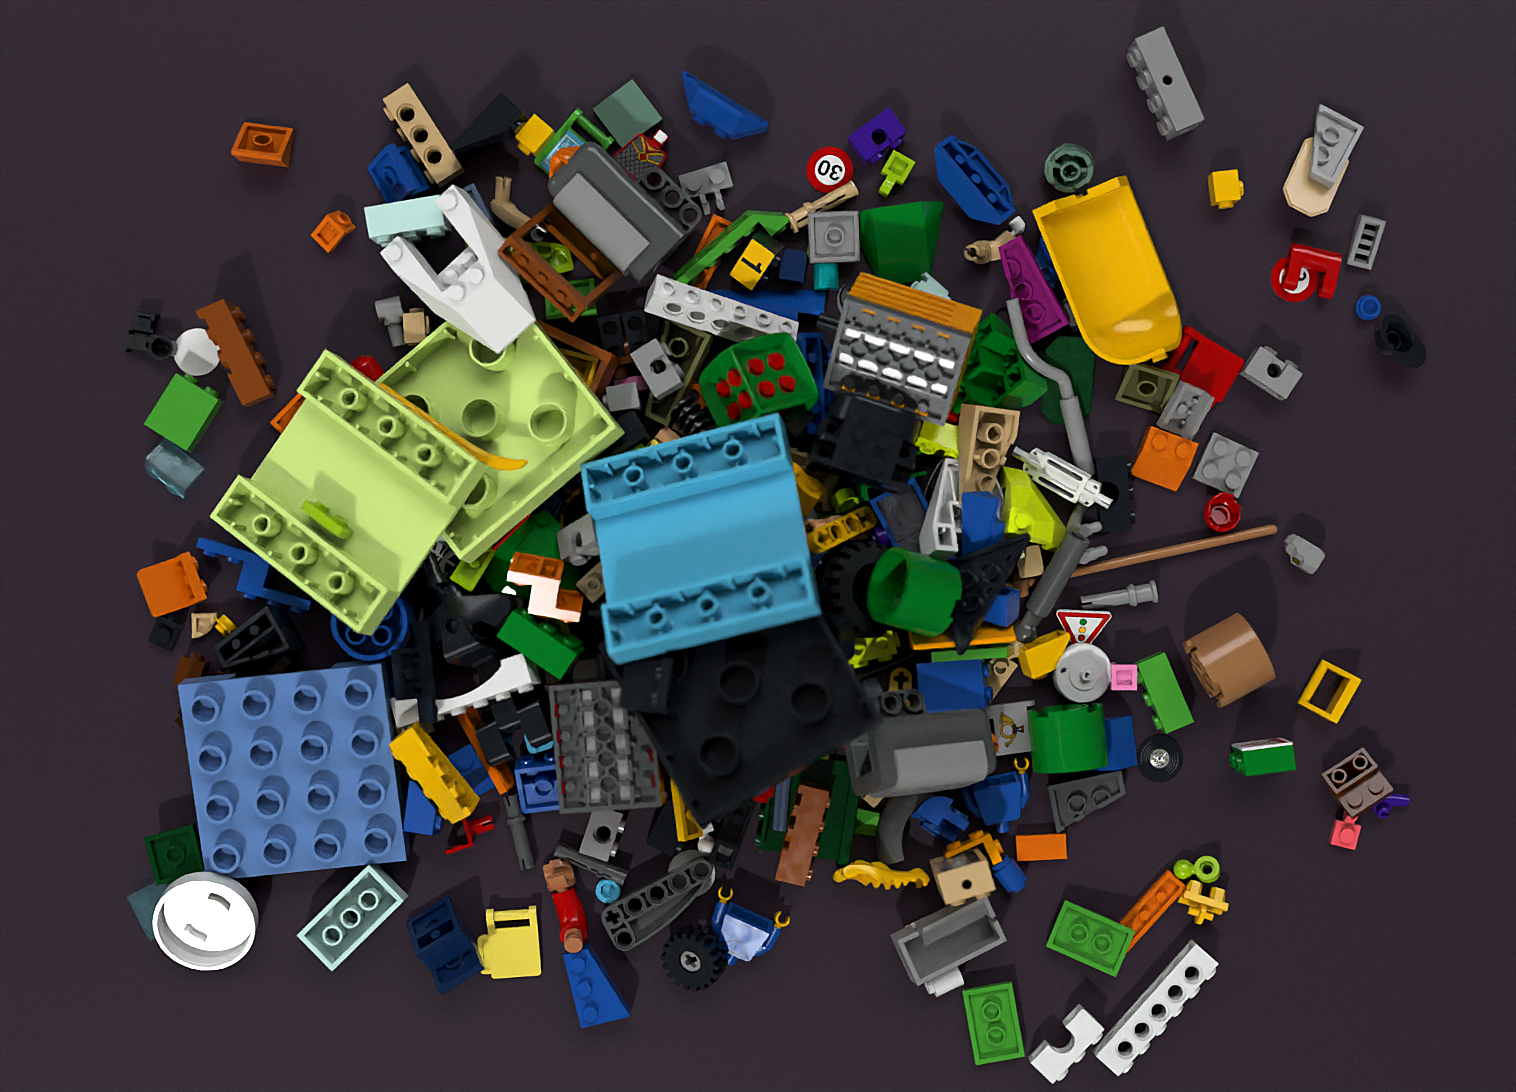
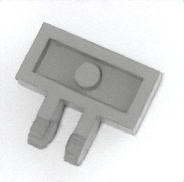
M726 162L678 176L682 191L691 199L700 198L705 215L710 214V206L705 197L708 194L714 193L719 210L725 209L720 191L733 187Z

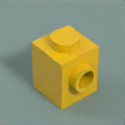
M534 114L515 136L519 142L517 147L527 156L532 153L537 157L554 137L555 132Z
M1237 169L1212 172L1207 176L1211 206L1218 205L1219 209L1231 208L1243 196V183L1239 181Z

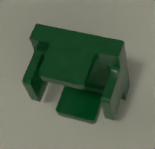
M195 824L171 828L144 837L156 886L174 882L178 878L190 873L205 872L200 835L197 834Z

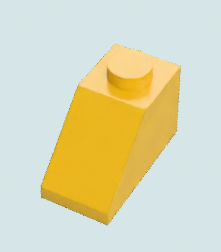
M1058 629L1035 638L1032 642L1024 644V647L1018 648V659L1023 674L1034 680L1047 677L1049 672L1056 669V665L1070 640V634Z

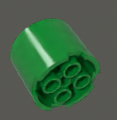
M901 547L890 548L880 557L870 576L867 588L868 612L872 619L877 622L924 636H938L952 622L953 618L950 614L955 600H960L962 582L960 573L956 567H953L948 562Z
M1081 703L1044 706L1039 713L1035 709L1027 710L1033 772H1077L1098 769L1109 765L1102 703H1092V708Z

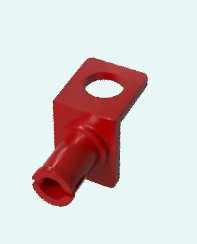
M491 814L472 821L466 820V818L462 819L468 842L444 849L445 854L474 846L472 841L474 835L495 830L493 823L483 825L493 821Z

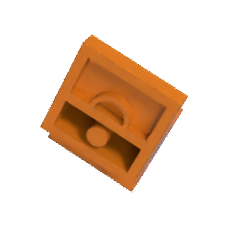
M514 552L507 580L521 586L533 585L528 613L534 614L539 618H558L566 623L579 622L585 594L579 591L560 588L565 561Z

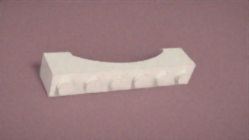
M522 653L501 660L502 666L477 689L451 699H436L438 707L437 722L443 721L444 715L450 713L452 716L466 713V708L474 706V709L489 705L488 700L496 698V701L510 698L511 692L518 690L519 693L533 690V685L541 683L536 663ZM395 697L389 699L397 728H408L416 721L419 722L417 699L395 701Z

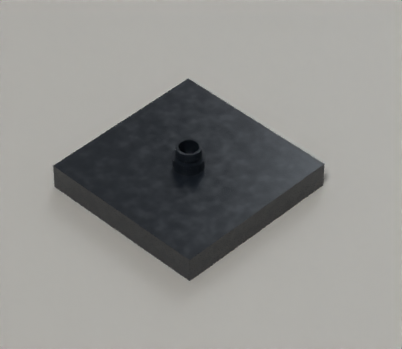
M821 614L644 657L655 660L669 658L674 659L678 663L670 715L633 710L695 823L700 828L708 826L884 723ZM604 640L597 644L621 687L625 662L617 664L608 654L607 642Z

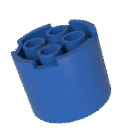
M402 591L371 636L356 632L333 613L331 616V629L335 640L350 656L360 660H378L391 656V650L404 649L406 647L407 641L411 637L410 623L417 622V614L413 602Z

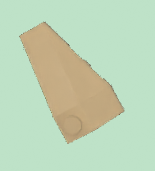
M961 404L958 426L959 506L962 507L963 492L989 491L992 493L996 484L995 478L1000 467L1004 466L1007 459L1005 456L1010 444H1014L1017 437L1020 411Z

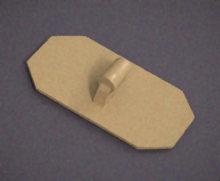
M1313 137L1304 140L1283 186V192L1288 205L1310 217L1329 210L1349 164L1347 159L1332 188L1310 178L1309 169Z

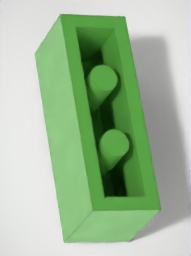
M1160 651L1133 663L1137 664V683H1142L1145 691L1142 693L1144 702L1147 707H1152L1155 714L1151 717L1157 730L1161 729L1162 732L1167 734L1194 722L1165 652Z

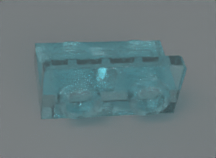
M167 438L145 458L146 472L152 478L160 479L165 483L166 488L172 494H178L182 498L187 495L188 489L205 472V468Z

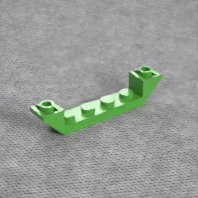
M747 210L671 276V279L687 285L693 284L698 279V274L704 269L708 270L713 267L718 261L716 258L723 252H730L736 246V241L739 238L751 234L756 228L754 225L758 223L772 237L774 234L778 235L783 232L790 219L781 212Z

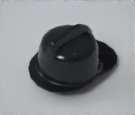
M1397 315L1384 317L1380 329L1374 333L1376 346L1380 353L1386 357H1395L1402 364L1410 368L1422 366L1426 361L1427 352L1421 340L1401 317Z

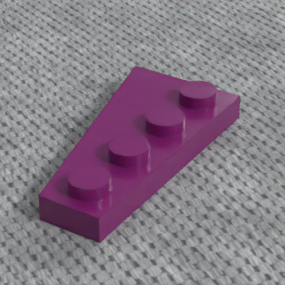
M1022 234L998 247L1006 279H1008L1011 289L1012 299L1018 298L1029 343L1032 344L1069 324V319Z

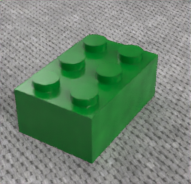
M529 605L514 610L497 634V637L558 679H562L569 674L586 649L581 645L582 641L572 634L568 636L560 631L561 626L552 620L547 622L543 618L528 613Z

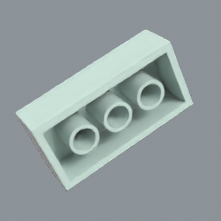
M369 864L297 936L333 971L408 895L378 864ZM351 911H354L358 918L352 917Z

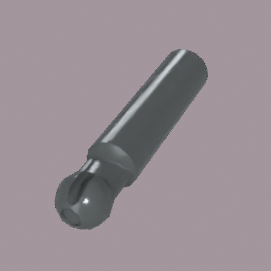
M1072 530L1066 532L1026 603L1027 612L1023 619L1014 625L1016 639L1026 644L1036 638L1039 623L1043 617L1047 618L1090 544V541L1080 533Z

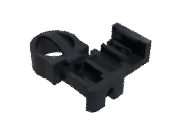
M134 310L131 327L134 330H127L125 332L124 338L128 339V342L123 344L124 352H131L132 349L148 352V357L168 360L176 355L178 348L173 337L152 334L154 333L152 322L156 321V318H160V314ZM140 315L150 317L151 319L140 318ZM161 338H164L169 342L170 345L160 344L157 342ZM156 348L170 350V352L166 356H161Z

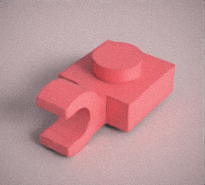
M1344 810L1342 820L1334 819L1329 843L1355 850L1361 830V825L1355 823L1358 817L1352 820Z

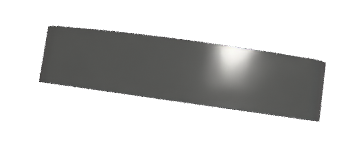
M706 856L696 857L606 905L601 919L616 948L621 951L632 949L662 930L685 910L701 892L712 875L713 864L708 862L709 858ZM698 863H705L709 871L703 875L698 874L695 871V866ZM678 874L683 875L687 882L683 886H677L673 882V877ZM659 886L664 890L665 894L660 898H656L651 894V889ZM632 898L640 899L642 907L637 910L632 909L629 906V900ZM610 910L613 913H619L616 921L614 918H608ZM621 932H627L631 935L632 940L629 943H623L619 940L618 935Z

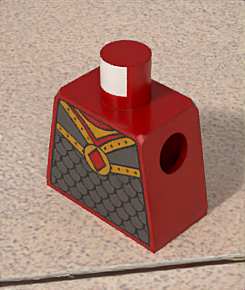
M659 129L650 140L642 133H639L614 154L612 158L636 181L649 168L655 167L661 170L664 168L668 161V155L661 149L670 138ZM651 175L648 178L647 182L650 186L654 185L658 175Z

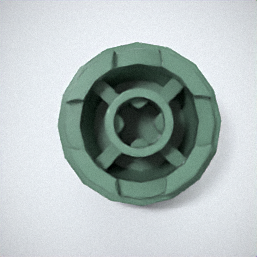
M1063 143L1055 147L1049 154L1045 162L1044 173L1047 181L1057 190L1075 192V189L1082 187L1085 183H1089L1094 172V161L1091 154L1084 147L1073 143Z

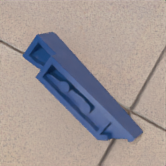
M705 290L796 322L798 315L819 318L820 313H824L826 290H754L753 292L750 290Z
M989 491L962 493V556L1003 541L1005 523L996 517L1000 500Z

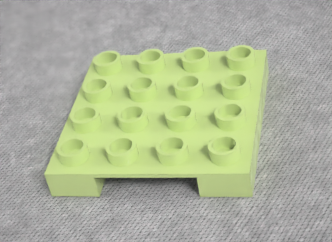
M325 349L297 389V392L306 398L252 478L249 479L238 475L210 517L356 632L371 636L489 466L340 356ZM305 500L314 503L317 500L321 501L330 508L328 511L333 516L337 514L349 522L347 527L354 531L353 535L349 540L337 537L300 509Z

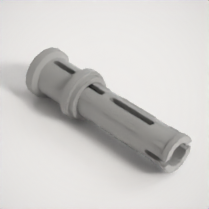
M1154 580L1150 581L1149 584L1139 586L1129 584L1123 590L1080 596V603L1091 602V604L1081 605L1082 610L1088 611L1128 603L1134 607L1141 602H1158L1157 588Z

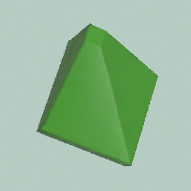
M857 808L853 833L875 836L880 812Z

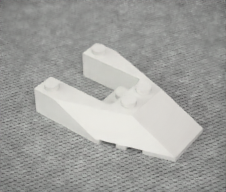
M452 185L435 203L467 242L468 248L438 275L414 244L405 238L397 236L380 254L394 272L435 314L500 354L536 321L527 293L521 284L519 272L497 253L505 240L468 193Z

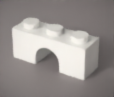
M1080 1004L1062 1021L1071 1032L1070 1042L1065 1047L1056 1048L1044 1040L1028 1057L1030 1063L1052 1084L1056 1080H1062L1068 1073L1067 1068L1073 1062H1079L1086 1053L1084 1050L1090 1044H1096L1103 1036V1026Z

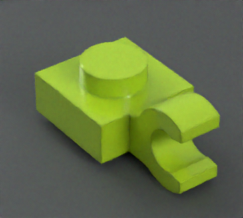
M893 150L881 171V174L885 175L886 179L878 193L887 198L895 182L903 185L915 162Z

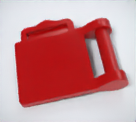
M1185 325L1182 330L1183 335L1179 346L1174 349L1168 362H1164L1160 369L1179 374V380L1199 387L1214 397L1212 408L1216 402L1220 403L1223 401L1243 366L1244 360L1206 338L1192 327ZM1193 339L1198 343L1184 368L1180 371L1176 366Z

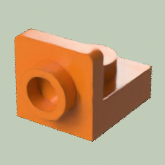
M337 210L327 214L311 236L329 253L336 248L346 234L353 232L356 227L351 222L349 216Z

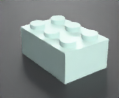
M440 195L365 207L369 238L375 243L381 244V247H387L397 236L410 240L412 243L421 241V237L430 236L431 239L445 237V233L451 232V226L448 218L435 203Z

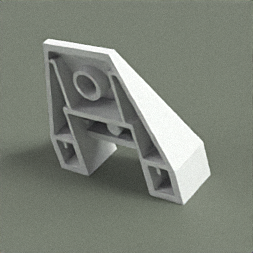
M949 458L943 460L919 535L921 554L946 562L958 552L957 541H962V507L959 506V459ZM996 477V484L991 494L1000 500L996 517L1001 520L1005 495ZM1025 552L1022 553L1018 562L1025 557Z

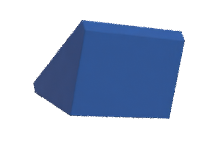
M1132 715L1104 718L1109 765L1088 771H1115L1138 765Z

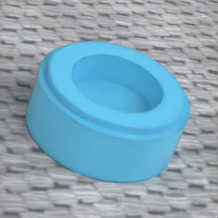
M606 878L598 882L596 895L600 901L612 903L620 896V884Z

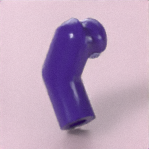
M1393 793L1376 804L1374 812L1379 818H1386L1389 816L1388 813L1393 806L1408 807L1409 795Z

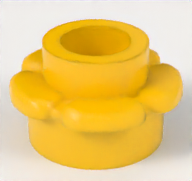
M224 614L219 619L215 618L217 624L214 627L224 637L237 629L233 622Z

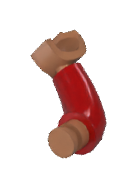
M555 859L543 866L546 886L549 891H553L551 895L559 918L560 940L564 944L566 951L577 953L582 949L583 943L587 938V918L575 888L572 886L576 883L572 864L568 861Z

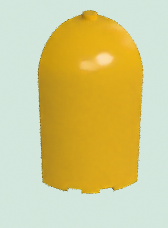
M1119 176L1087 189L1088 195L1086 196L1082 194L1075 196L1074 194L1054 200L1032 210L1081 335L1091 350L1109 362L1122 365L1137 364L1151 358L1153 363L1167 358L1166 352L1176 349L1181 342L1182 325L1180 313L1127 176Z

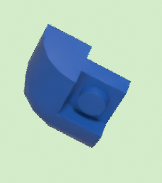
M935 796L925 800L911 814V817L914 819L918 817L922 821L919 826L946 844L954 842L957 835L965 831L969 824L966 821L968 816L951 806L953 800L945 796Z

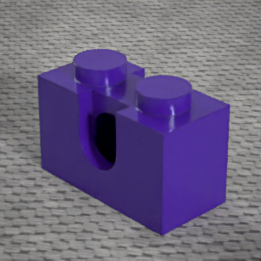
M888 107L848 137V143L864 165L869 162L875 164L885 156L883 154L884 150L888 147L894 150L905 141L903 137H905L907 131ZM876 133L882 134L885 137V142L875 144L872 140V135Z

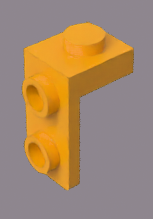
M982 829L969 834L970 839L963 842L956 840L947 844V849L942 851L945 858L948 859L983 843L993 865L1002 861L1000 854L1004 853L998 839L993 841L988 830L983 832Z

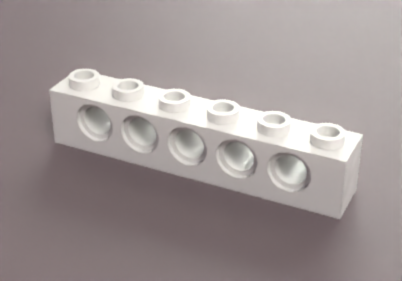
M660 275L656 276L648 290L644 308L645 312L738 343L778 332L789 333L796 342L799 322Z
M1190 940L1092 1050L1095 1056L1117 1076L1122 1072L1126 1073L1132 1067L1134 1058L1138 1054H1143L1149 1048L1150 1040L1155 1035L1159 1036L1166 1029L1167 1021L1172 1016L1176 1017L1182 1011L1183 1003L1188 998H1193L1199 992L1200 984L1205 979L1209 980L1215 974L1218 963L1193 940ZM1190 966H1194L1196 968L1195 974L1192 977H1185V970ZM1173 985H1178L1179 992L1174 996H1169V988ZM1155 1004H1162L1163 1008L1159 1014L1154 1015L1151 1013V1009ZM1138 1023H1146V1028L1143 1032H1135V1026ZM1121 1042H1129V1048L1126 1051H1118V1046Z

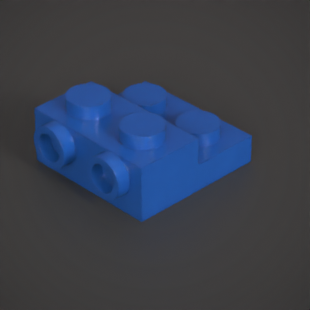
M548 752L541 758H534L533 755L521 756L519 760L515 761L514 772L522 814L559 810L554 752Z

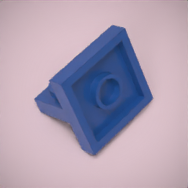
M394 143L387 145L367 167L387 204L411 199L427 193L430 189L407 145L399 148Z

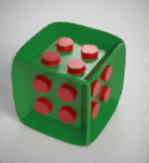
M786 332L751 338L725 349L704 369L699 378L703 398L717 428L775 413L779 414L786 428L803 417L815 405L819 397L816 382L799 346L792 336Z

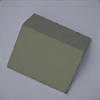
M1143 363L1125 365L1115 400L1162 414L1180 375Z

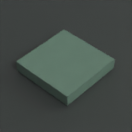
M633 79L593 108L595 114L621 148L639 133L644 135L663 121L662 117Z

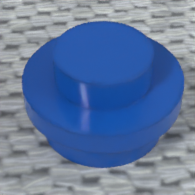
M1366 295L1356 302L1355 311L1361 319L1372 320L1380 314L1381 304L1376 297Z

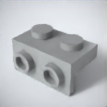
M1179 380L1156 425L1192 441L1195 434L1199 431L1207 412L1211 409L1214 397L1199 387Z

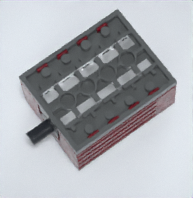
M596 654L598 677L561 680L549 686L560 814L661 807L670 798L669 774L634 711L618 707L621 687L613 676L603 655Z

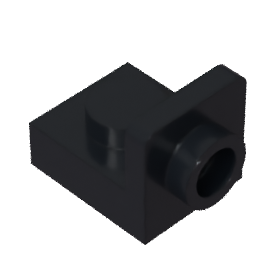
M173 613L155 617L154 619L157 621L148 642L168 651H173L185 624L178 621L180 617Z

